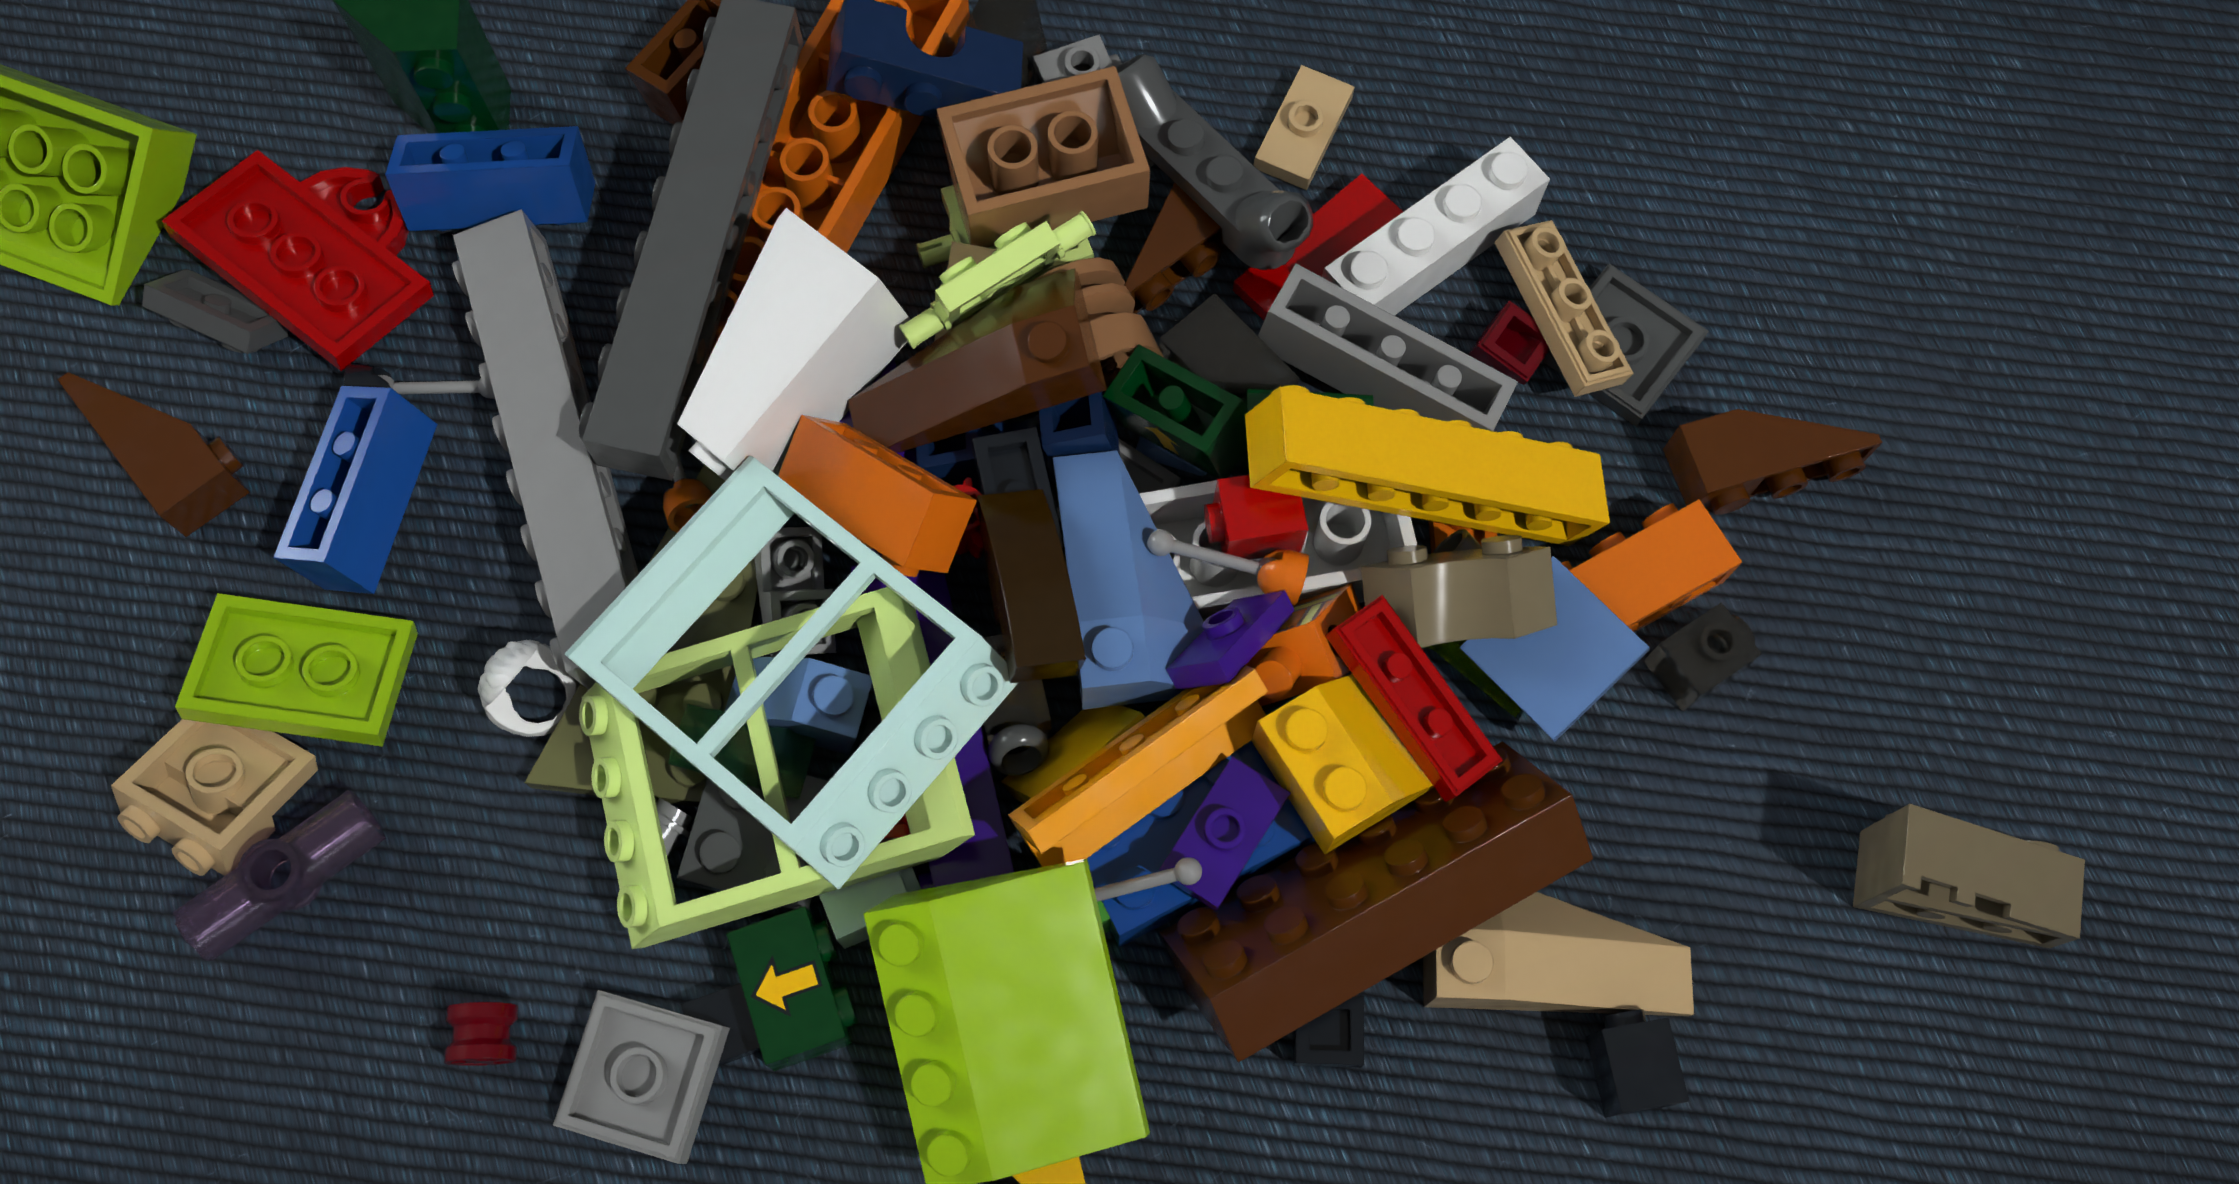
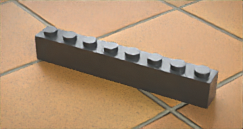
M721 0L717 16L709 17L706 22L703 34L705 54L700 69L694 68L688 78L686 88L688 107L683 122L677 121L671 131L669 142L671 161L666 176L660 175L653 188L652 209L654 215L649 230L641 231L636 241L634 251L636 271L631 287L625 286L621 290L617 301L616 319L619 325L613 344H606L600 354L598 378L601 382L594 403L588 402L584 406L580 417V439L597 466L671 481L673 479L687 433L677 423L709 359L804 43L795 7L759 0Z

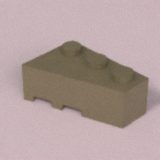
M1908 804L1894 813L1885 815V818L1860 831L1853 907L2050 949L2080 939L2085 859L2060 852L2059 847L2051 843L2025 841L1932 810Z

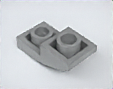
M812 527L781 528L754 557L763 624L821 607L833 593V589L824 588L822 535ZM835 634L821 638L808 654L836 653ZM780 651L771 653L770 657H775Z

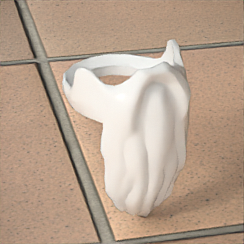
M533 640L511 641L507 643L506 647L499 649L487 661L484 673L480 676L478 693L488 718L500 729L526 737L545 736L552 733L556 728L579 684L570 675L564 676L559 671L553 659L550 646ZM523 667L547 670L555 674L565 687V703L561 712L554 719L541 723L529 722L521 718L514 710L510 696L506 692V687Z

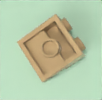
M182 719L120 776L111 787L120 810V814L117 817L118 821L130 835L144 843H150L158 836L174 845L172 848L174 857L189 871L203 876L212 868L229 878L275 831L272 816L318 771L315 755L275 732Z

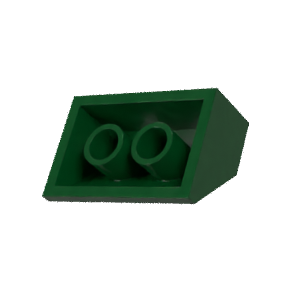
M333 0L392 101L427 132L450 133L509 130L511 86L469 0Z

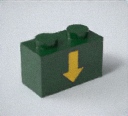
M1139 344L1103 395L1125 428L1217 479L1228 478L1247 450L1245 414L1249 411L1241 398Z
M806 906L726 933L765 1066L773 1071H778L853 1044L848 1026L857 1024L859 1021L847 984L837 987L834 985L828 962L839 957L827 920L815 923L813 915Z

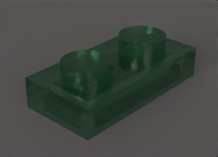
M687 704L679 729L697 744L725 712ZM746 722L714 759L743 784L762 789ZM769 726L784 795L800 799L816 739L797 734L787 728ZM673 748L671 749L668 764L700 772Z

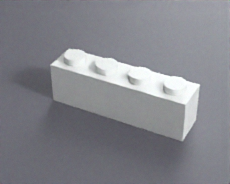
M1510 136L1324 268L1322 277L1395 316L1495 244L1494 242L1503 231L1517 228L1534 216L1550 178Z

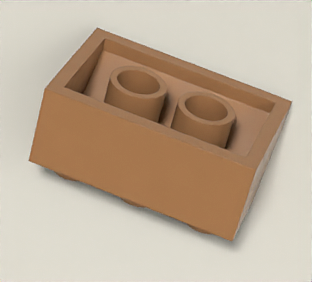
M1116 66L936 109L956 199L970 245L986 248L995 246L994 242L1000 236L1024 222H1027L1032 230L1047 221L1051 229L1054 230L1078 215L1081 211L1093 222L1148 208L1150 168Z

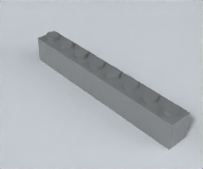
M521 209L453 235L459 260L453 262L452 267L460 288L470 299L472 311L465 314L469 331L475 342L482 347L486 362L479 364V373L487 392L496 400L499 415L492 418L494 431L502 447L510 454L513 469L506 472L507 482L515 500L524 508L527 524L522 525L520 528L522 540L531 558L538 562L542 580L535 583L536 595L545 614L553 620L557 637L550 640L551 653L556 666L564 676L570 675L589 690L596 682L564 653L636 578L639 572L610 468L596 465L579 436L580 417L584 406L591 402L546 239Z

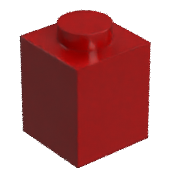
M1249 475L1217 479L1213 503L1204 505L1205 524L1209 542H1220L1223 553L1250 560L1264 558L1266 554L1277 549L1302 551L1308 532L1302 497L1250 488Z

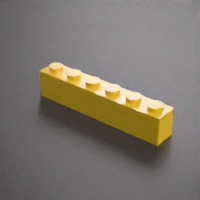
M1297 385L1280 386L1245 414L1250 488L1505 535H1519L1522 538L1570 546L1610 524L1600 454L1575 449L1566 442L1546 443L1523 438L1521 433L1514 431L1494 432L1472 427L1471 423L1463 420L1442 421L1423 417L1417 411L1411 409L1390 410L1366 405L1359 398L1345 397L1338 399L1310 393L1307 388Z

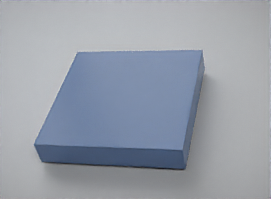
M1552 556L1557 625L1516 639L1488 638L1466 640L1460 646V649L1555 742L1649 651L1650 647L1560 561Z

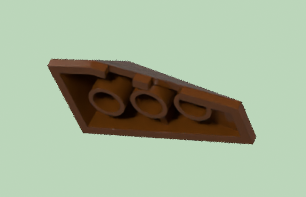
M1074 268L1013 287L849 399L848 404L853 427L892 451L899 453L1107 390L1078 272Z

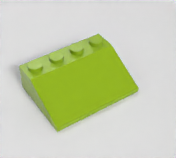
M0 64V265L108 305H120L164 227L162 220L171 214L184 191L197 134Z
M1088 859L895 894L863 913L926 1184H976L995 1181L1142 1139L1149 1135V1125Z

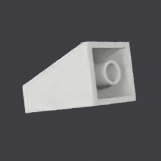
M787 208L777 218L677 423L697 440L689 449V452L725 481L749 456L756 458L778 476L801 415L840 422L850 410L848 400L869 387L907 343L899 325H903L911 319L882 281Z

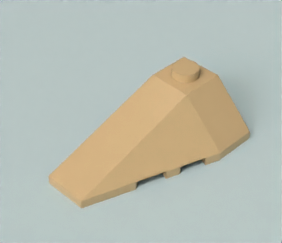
M1535 892L1423 957L1424 1007L1608 1014L1644 1009L1645 1015H1694L1690 947L1539 892Z

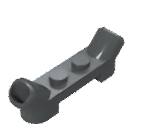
M1141 54L1117 66L1116 69L1149 168L1156 164L1222 228L1223 243L1242 262L1251 268L1260 270L1275 269L1286 264L1293 256L1296 247L1302 244L1312 230L1313 212L1308 201L1300 193L1280 191L1171 89L1153 56Z

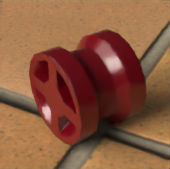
M470 1002L449 1005L447 1007L446 1021L453 1027V1042L445 1049L444 1063L460 1066H486L516 1062L517 1047L510 1041V1026L518 1020V1005L503 1002Z

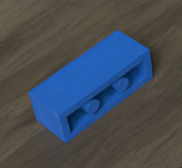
M578 126L397 135L385 173L408 231H447L451 229L473 228L521 209L534 225L588 222L596 184Z
M341 386L273 558L324 590L374 594L438 424L392 388Z

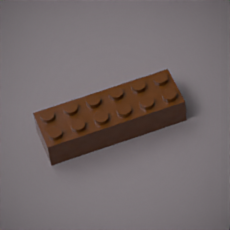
M1502 741L1493 747L1503 761L1457 797L1445 802L1434 787L1329 853L1324 854L1317 843L1310 844L1303 848L1297 856L1265 874L1256 875L1245 880L1238 889L1227 894L1217 911L1208 906L1191 910L1182 916L1177 923L1159 933L1187 994L1239 1063L1593 860L1573 795Z

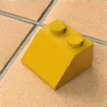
M1353 674L1317 685L1257 721L1251 742L1279 785L1290 792L1288 799L1324 854L1329 853L1434 788Z

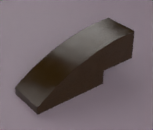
M1043 489L977 495L976 504L996 626H1001L1010 683L1078 675L1086 660L1061 543Z

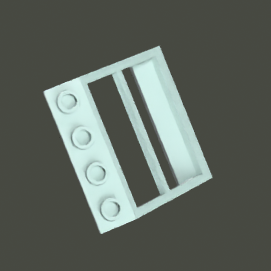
M749 456L564 653L613 698L838 890L1019 683H1010L1006 661L981 635L752 456ZM795 513L859 565L696 744L636 693L633 688ZM877 578L954 640L793 823L790 824L716 761L714 757L873 580Z

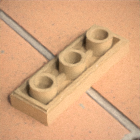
M1550 220L1503 231L1494 243L1574 397L1624 384L1634 373L1554 222Z

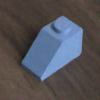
M757 657L753 659L757 676L774 657ZM803 658L763 703L770 733L849 755L858 734L871 688V676L815 659ZM736 676L724 713L740 696Z

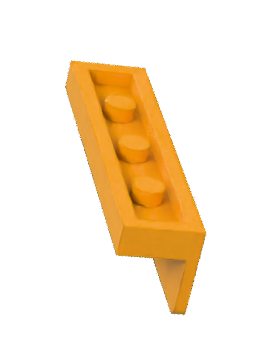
M1247 665L1229 683L1185 689L1012 811L1008 816L1042 867L1087 859L1251 741L1257 721L1266 716L1258 699L1265 695L1268 690L1257 671Z

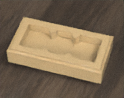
M1301 65L1255 156L1254 167L1261 172L1307 190L1353 98L1355 87Z

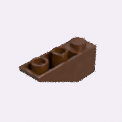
M1174 183L1124 285L1136 302L1133 311L1135 314L1144 308L1147 311H1152L1161 306L1171 296L1176 285L1190 275L1200 277L1207 273L1219 261L1221 253L1228 249L1223 243L1222 228L1176 183Z
M1735 409L1679 425L1663 448V451L1686 506L1700 499L1707 510L1712 509L1715 515H1723L1744 507L1751 501L1750 498L1770 492L1771 497L1777 499L1802 490L1808 485V481L1827 476L1829 482H1838L1850 478L1866 468L1864 461L1883 442L1879 434Z

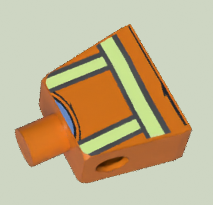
M1351 583L1298 600L1296 606L1293 605L1294 612L1292 616L1246 664L1257 671L1268 690L1265 695L1258 699L1261 706L1303 694L1317 685L1342 678L1350 671L1325 635L1328 633L1329 627L1334 629L1362 609Z

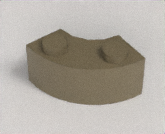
M1503 535L1482 539V549L1427 554V547L1423 545L1391 548L1387 550V561L1361 567L1365 606L1383 595L1421 648L1461 640L1488 638L1516 639L1557 625L1550 547L1541 546L1523 547L1522 536Z

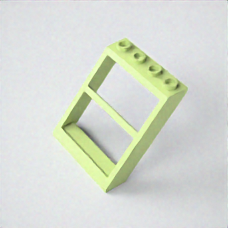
M889 587L860 595L822 637L859 628L882 720L930 667L916 609ZM820 607L666 653L633 690L636 693H641L734 665L741 695L757 677L753 659L781 651ZM597 683L582 696L579 709L580 726L583 733L590 738L594 758L591 775L592 786L596 796L602 798L607 823L604 833V846L607 857L611 862L615 863L620 888L617 897V911L620 922L624 927L628 928L632 949L645 948L837 890L836 887L810 865L801 867L799 856L772 834L781 870L780 874L677 904L638 718ZM762 704L746 721L765 802L791 824L766 713ZM955 757L905 813L910 834L879 843L841 888L940 859L975 835Z

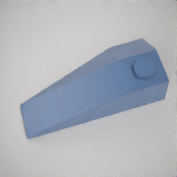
M1118 451L1053 457L1061 533L1064 543V559L1070 578L1086 657L1078 673L1082 710L1171 700L1183 690L1175 688L1166 668L1203 632L1202 624L1204 621L1170 554L1156 556L1150 552L1147 541L1150 534L1156 531L1157 528Z

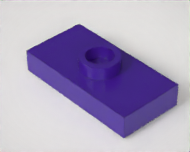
M1286 591L1234 599L1225 609L1208 617L1202 624L1203 632L1166 668L1175 688L1184 690L1229 683L1292 616L1294 607Z
M1232 756L1159 871L1174 868L1176 863L1185 857L1196 859L1202 867L1200 880L1193 885H1184L1179 881L1172 883L1217 911L1289 798L1290 792Z

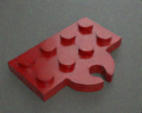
M257 150L162 220L171 238L340 371L344 370L347 365L355 361L434 296L430 281L397 257L399 252L405 247L409 231L392 190L390 189L385 192L382 203L376 208L370 210L354 208L359 201L377 197L384 190L380 175L371 170L341 167L320 171L299 182Z

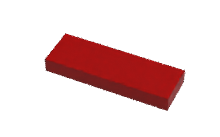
M1361 173L1313 214V227L1310 235L1300 246L1296 247L1293 256L1286 264L1268 270L1250 267L1234 281L1233 291L1259 317L1265 320L1270 307L1295 264L1322 277L1326 266L1396 218L1403 211Z
M1383 595L1325 635L1445 802L1460 795L1503 761Z

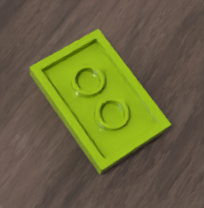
M217 593L175 708L181 719L383 747L418 632L414 621Z

